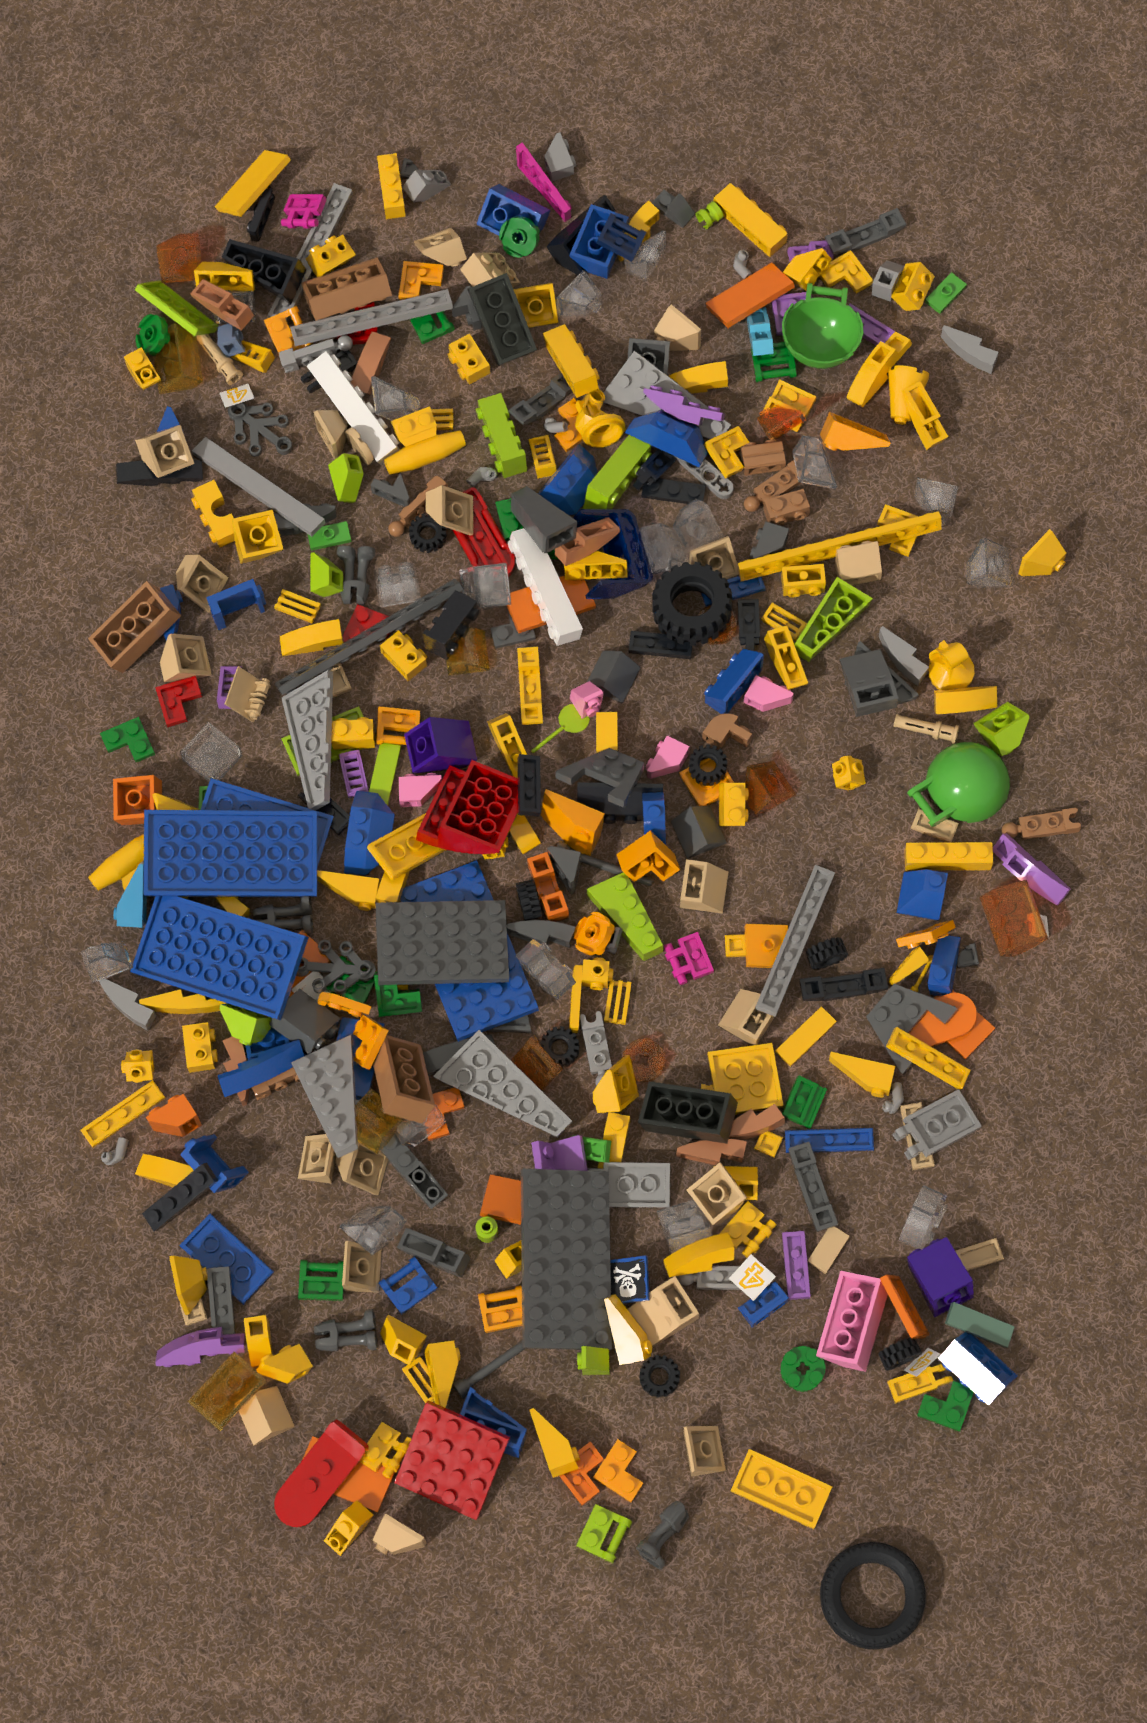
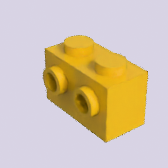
M343 234L337 238L334 235L325 241L326 244L324 246L316 245L309 250L310 254L305 260L316 277L329 274L349 262L356 255Z
M921 262L907 263L891 298L903 310H920L935 276Z
M470 334L448 345L449 353L447 355L450 362L457 364L459 376L462 380L466 379L469 385L490 374V365Z
M824 564L782 567L783 596L795 598L804 594L817 596L825 593Z
M398 630L380 645V650L407 681H410L427 667V656L420 648L416 649L412 645L413 641L407 634L403 635Z
M360 717L357 720L339 718L336 721H332L331 743L333 750L375 748L373 719L367 717Z
M745 783L719 784V826L740 827L745 826V822H748V809H745V801L748 800L749 792L748 788H745Z
M208 1022L182 1026L186 1064L189 1073L215 1069V1062H218L217 1049L213 1050L212 1042L216 1041L214 1028L211 1029Z

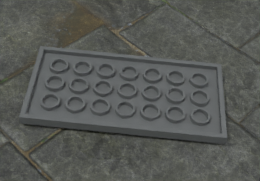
M523 1168L521 1169L523 1349L581 1350V1346H590L611 1350L612 1333L604 1301L605 1298L611 1296L609 1172Z

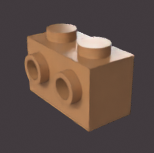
M804 489L764 500L763 510L767 522L782 526L787 522L798 521L808 517L810 505Z

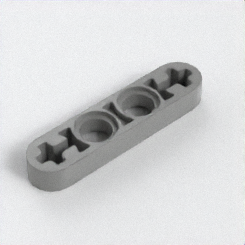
M676 457L677 462L702 484L706 485L717 497L728 499L732 496L734 488L732 482L728 478L725 479L723 474L706 459H704L700 467L694 468L688 462ZM707 472H712L715 478L708 481L703 476ZM718 479H720L719 484L722 487L728 486V492H720L721 487L717 484Z

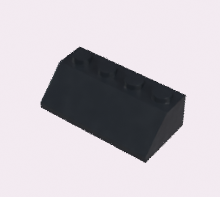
M578 782L577 802L605 813L603 823L614 824L616 821H624L626 824H636L637 821H643L642 793L663 792V784L637 783V785H634L631 797H628L627 804L623 808L608 801V794L615 787L606 783Z

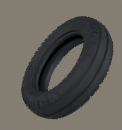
M863 1542L846 1548L828 1565L821 1582L820 1602L828 1624L843 1640L864 1649H884L902 1642L916 1629L925 1610L926 1589L918 1567L903 1551L881 1542ZM877 1563L893 1570L903 1583L905 1589L903 1611L894 1622L887 1626L868 1628L859 1625L848 1616L841 1602L842 1582L851 1570L862 1564Z

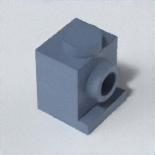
M229 323L218 327V346L226 357L245 352V348L241 344L243 334L240 329Z

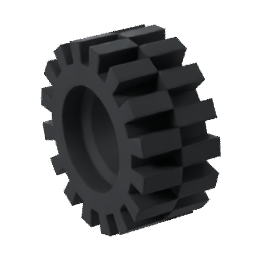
M425 513L422 514V518L419 516L415 517L416 521L412 520L411 526H409V536L412 545L414 544V548H419L420 552L423 553L424 550H427V553H431L430 550L435 552L438 551V547L442 548L443 542H446L447 537L446 527L439 525L430 515L425 516ZM431 527L436 531V535L432 539H423L420 536L421 530Z
M706 744L705 748L701 745L699 750L695 749L693 754L690 755L689 773H691L692 779H696L698 784L703 782V786H706V783H710V786H713L714 782L718 784L727 772V757L723 754V750H717L715 745L711 748L710 744ZM706 758L714 760L716 768L711 772L703 771L700 768L702 760Z
M533 879L516 883L525 921L542 917Z
M834 937L830 940L826 939L824 942H819L806 951L813 970L837 964L839 961L847 958L848 955L843 940L839 937Z
M556 1026L553 1027L552 1031L550 1029L547 1030V1034H543L542 1041H540L542 1058L545 1059L547 1064H551L552 1067L559 1066V1068H563L565 1065L566 1067L570 1066V1063H574L579 1055V1040L576 1034L572 1033L569 1028L566 1030L563 1026L560 1029H557ZM557 1040H563L568 1044V1050L563 1055H557L551 1050L552 1044Z
M909 1337L884 1348L878 1355L885 1370L889 1371L922 1355V1351L916 1339Z
M655 1355L653 1358L649 1357L642 1364L639 1375L640 1384L643 1390L651 1396H656V1398L661 1396L667 1397L678 1387L680 1371L677 1364L673 1362V1359H668L665 1355L663 1357ZM657 1368L666 1370L669 1376L667 1382L662 1385H657L651 1380V1373Z

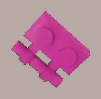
M290 194L284 208L288 218H283L281 225L287 226L290 229L297 227L311 229L312 227H317L319 221L318 219H313V217L321 216L327 200L323 194ZM303 215V218L298 219V216Z
M698 932L678 939L680 947L677 949L673 948L672 943L664 945L665 957L667 961H670L673 968V976L675 979L677 978L679 985H684L688 982L685 977L688 973H691L693 980L714 973ZM684 956L687 965L681 967L678 957Z

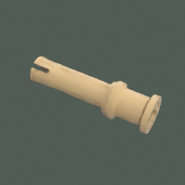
M210 335L197 336V341L213 359L217 371L225 376L227 384L233 385L239 381L243 373L236 369L233 365V360L223 354Z
M896 714L894 721L895 728L898 727L932 735V738L935 740L940 738L951 741L952 744L956 743L959 732V725L955 727L942 724L941 721L932 723Z

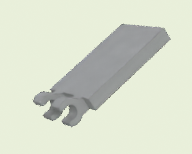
M958 1089L903 1119L905 1125L896 1129V1132L892 1135L897 1142L909 1134L913 1136L917 1144L907 1148V1151L904 1152L907 1159L911 1160L922 1152L925 1157H928L975 1132L982 1125Z
M603 1162V1169L588 1168V1171L609 1172V1207H670V1163Z

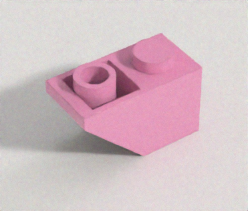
M756 675L744 696V703L764 712L791 704L794 693L788 690L786 686H778L769 678Z
M590 681L571 690L570 700L582 719L587 716L589 718L595 716L596 712H599L601 709L603 691Z
M666 736L664 742L660 741L655 750L657 754L654 759L650 758L646 765L647 777L653 779L680 771L689 755L690 746Z
M427 773L425 776L406 774L404 777H399L400 807L423 806L437 792L442 781L441 775Z

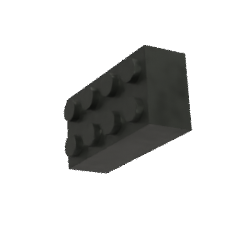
M507 273L467 289L497 365L537 350Z
M649 1081L638 1123L647 1132L727 1144L738 1102L731 1093Z

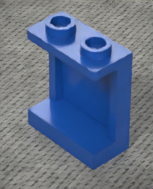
M253 579L206 597L218 630L226 628L223 616L252 604H257L261 613L265 612L263 607L266 604L264 593L260 584L256 585Z
M215 1134L190 1139L184 1146L185 1150L180 1154L193 1170L203 1163L209 1165L218 1179V1182L210 1187L213 1193L236 1187L249 1173L244 1166L230 1169L212 1149L211 1145L217 1139Z

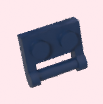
M610 213L596 244L632 262L646 231L638 230L615 218L616 215ZM611 225H613V226L619 228L620 230H622V231H624V232H626V233H628V234H630V235L636 237V239H634V238H632V237H630V236L624 234L623 232H621V231H619V230H617V229L611 227Z

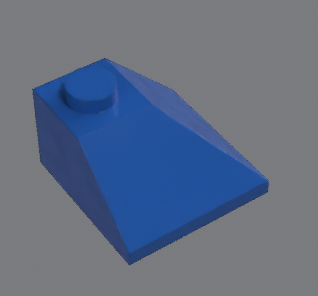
M927 869L904 872L896 913L939 921L948 873Z

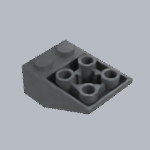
M880 649L839 659L856 717L897 708L899 698L895 684Z

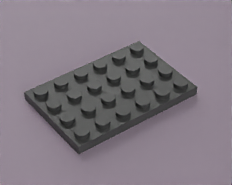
M505 900L385 902L375 904L378 985L509 982Z

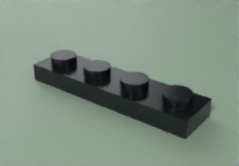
M207 1163L197 1167L142 1213L153 1232L159 1230L217 1183L218 1179Z

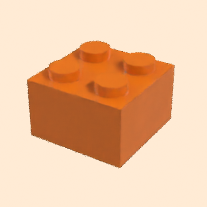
M155 775L113 779L114 821L120 825L144 824V810H157L152 794L158 793L162 795V780Z

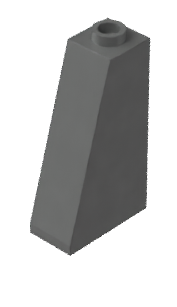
M528 486L511 494V512L543 553L546 554L576 538L577 521Z

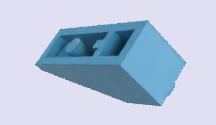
M144 860L138 865L117 907L114 908L113 916L114 920H117V926L142 928L146 925L147 896H144Z

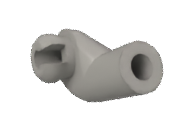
M740 250L735 255L733 263L734 269L743 279L752 275L746 267L747 258L749 257V253L746 250Z
M547 418L544 429L551 433L566 432L568 425L566 421L556 422L554 418Z
M480 467L466 481L472 487L479 481H493L497 477V471L493 468Z
M899 1082L891 1085L893 1097L891 1101L886 1100L883 1103L882 1108L884 1112H889V1114L896 1113L904 1101L902 1084Z
M119 1137L116 1149L110 1152H103L101 1155L102 1162L106 1165H114L123 1160L129 1140Z

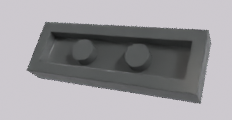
M230 1266L207 1268L212 1328L222 1327L223 1335L235 1334Z

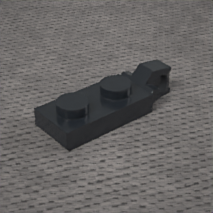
M658 449L638 469L636 475L639 477L633 486L638 491L646 483L651 486L676 462L677 458Z
M759 599L738 600L740 645H745L746 650L754 651V645H759Z

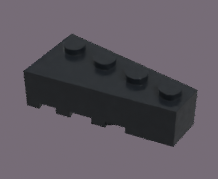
M229 239L221 256L227 264L253 270V278L256 284L290 305L307 270L297 258Z

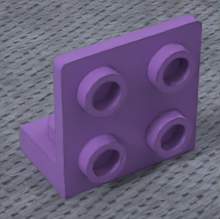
M581 1135L553 1143L543 1141L531 1143L535 1169L587 1171L583 1137Z

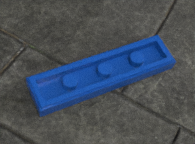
M873 1128L785 1131L786 1153H789L788 1148L810 1142L813 1152L874 1151Z

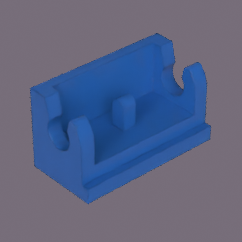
M772 1282L754 1301L752 1299L739 1306L738 1310L753 1328L785 1305L789 1297L776 1282Z

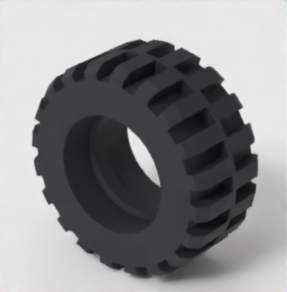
M683 562L680 567L678 565L672 566L671 572L665 571L661 575V579L657 580L652 594L654 621L659 625V630L662 633L667 632V638L670 640L675 638L678 639L679 644L684 645V642H690V646H696V642L705 644L708 643L709 638L712 640L719 637V631L724 632L727 628L732 612V591L729 588L727 579H722V573L719 570L713 571V566L706 564L704 567L701 566V562H694V565H689V562ZM698 591L705 594L712 601V606L702 615L685 616L673 607L672 602L681 593Z

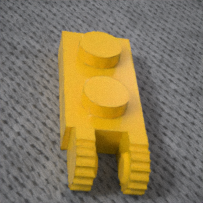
M940 1364L931 1368L930 1366L927 1367L917 1377L909 1373L891 1379L887 1383L894 1402L898 1403L935 1390L954 1380L952 1376H946L935 1381L933 1374L946 1370Z

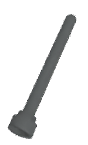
M559 841L557 847L572 850L567 843ZM581 854V862L616 875L623 873L619 866L586 854ZM642 876L636 882L651 886L654 881L650 877Z
M522 1341L469 1378L458 1379L452 1383L456 1392H459L458 1395L461 1398L467 1396L470 1387L524 1350Z

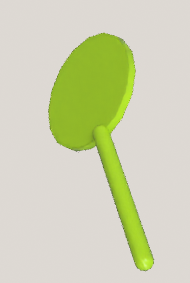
M573 704L565 706L560 711L558 717L561 727L539 743L531 752L535 753L563 729L571 733L583 731L588 726L590 718L587 716L582 719Z

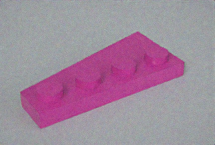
M521 143L516 146L517 167L563 221L569 220L572 210L570 203L563 199L558 189L552 184L525 145Z

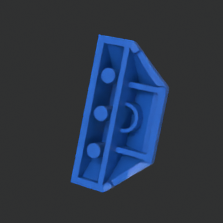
M664 410L634 418L625 432L697 467H700L708 454L699 426L678 419Z
M577 444L538 494L567 515H575L585 502L587 486L597 475L594 456L580 444Z
M356 791L351 805L345 844V874L366 876L375 869L379 863L369 852L367 846L393 831L395 814L378 793Z

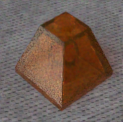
M198 233L177 234L156 246L162 283L195 281L194 270L201 263Z
M776 407L764 409L757 418L769 439H777L806 421L800 410Z
M774 761L752 764L746 767L745 788H748L749 792L747 802L755 814L768 812L796 795Z

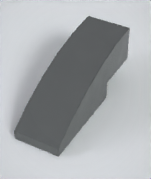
M545 920L519 921L507 924L508 935L547 948L549 941L570 948L576 927Z
M408 1228L405 1229L397 1246L399 1250L460 1278L471 1259L461 1250Z

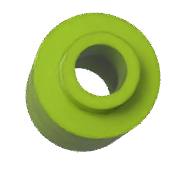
M491 1217L480 1218L475 1226L477 1237L482 1242H493L498 1236L497 1223ZM486 1226L491 1227L488 1231L483 1230Z

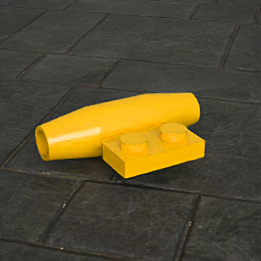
M429 406L391 421L398 441L405 447L385 458L384 463L389 475L415 470L448 457L466 446V442L460 430L436 435L437 424Z
M144 834L134 838L109 856L88 877L97 891L121 879L125 891L138 865L144 860Z

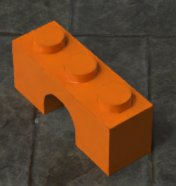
M548 852L527 858L528 869L547 921L557 922L569 918V910L563 893L558 887Z

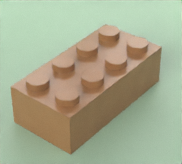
M378 258L301 283L307 304L315 321L329 318L338 313L343 314L350 309L364 307L368 303L382 301L392 296L387 275Z
M146 581L88 639L111 668L124 673L181 617V614L159 587Z
M387 1035L373 1062L383 1111L391 1116L423 1124L435 1107L422 1047L419 1044Z

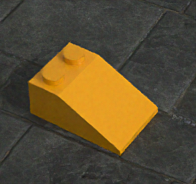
M829 412L820 432V436L826 444L825 447L837 451V448L844 451L889 447L891 443L885 433Z
M546 789L543 797L541 817L569 847L581 852V854L591 856L601 836L605 813Z

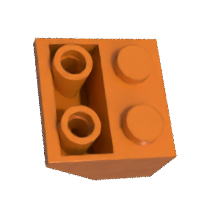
M184 1094L171 1097L166 1105L161 1108L156 1107L152 1109L146 1117L153 1131L181 1137L202 1126L196 1112Z

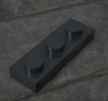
M659 478L651 486L647 483L643 486L641 498L703 506L706 485Z
M631 631L628 653L691 659L692 646H690V642H684V645L678 643V639L670 640L667 638V634Z
M519 754L517 758L518 815L539 817L541 814L540 756Z

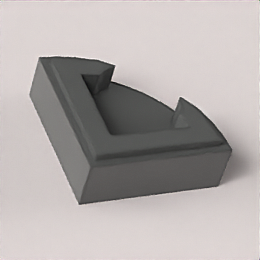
M407 158L403 160L400 178L409 179L415 170H419Z
M975 943L968 945L962 950L957 960V968L979 965Z

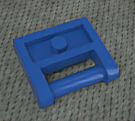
M415 1257L411 1258L407 1265L392 1276L378 1282L401 1315L438 1289ZM413 1270L417 1271V1276L395 1292L392 1291L391 1286Z

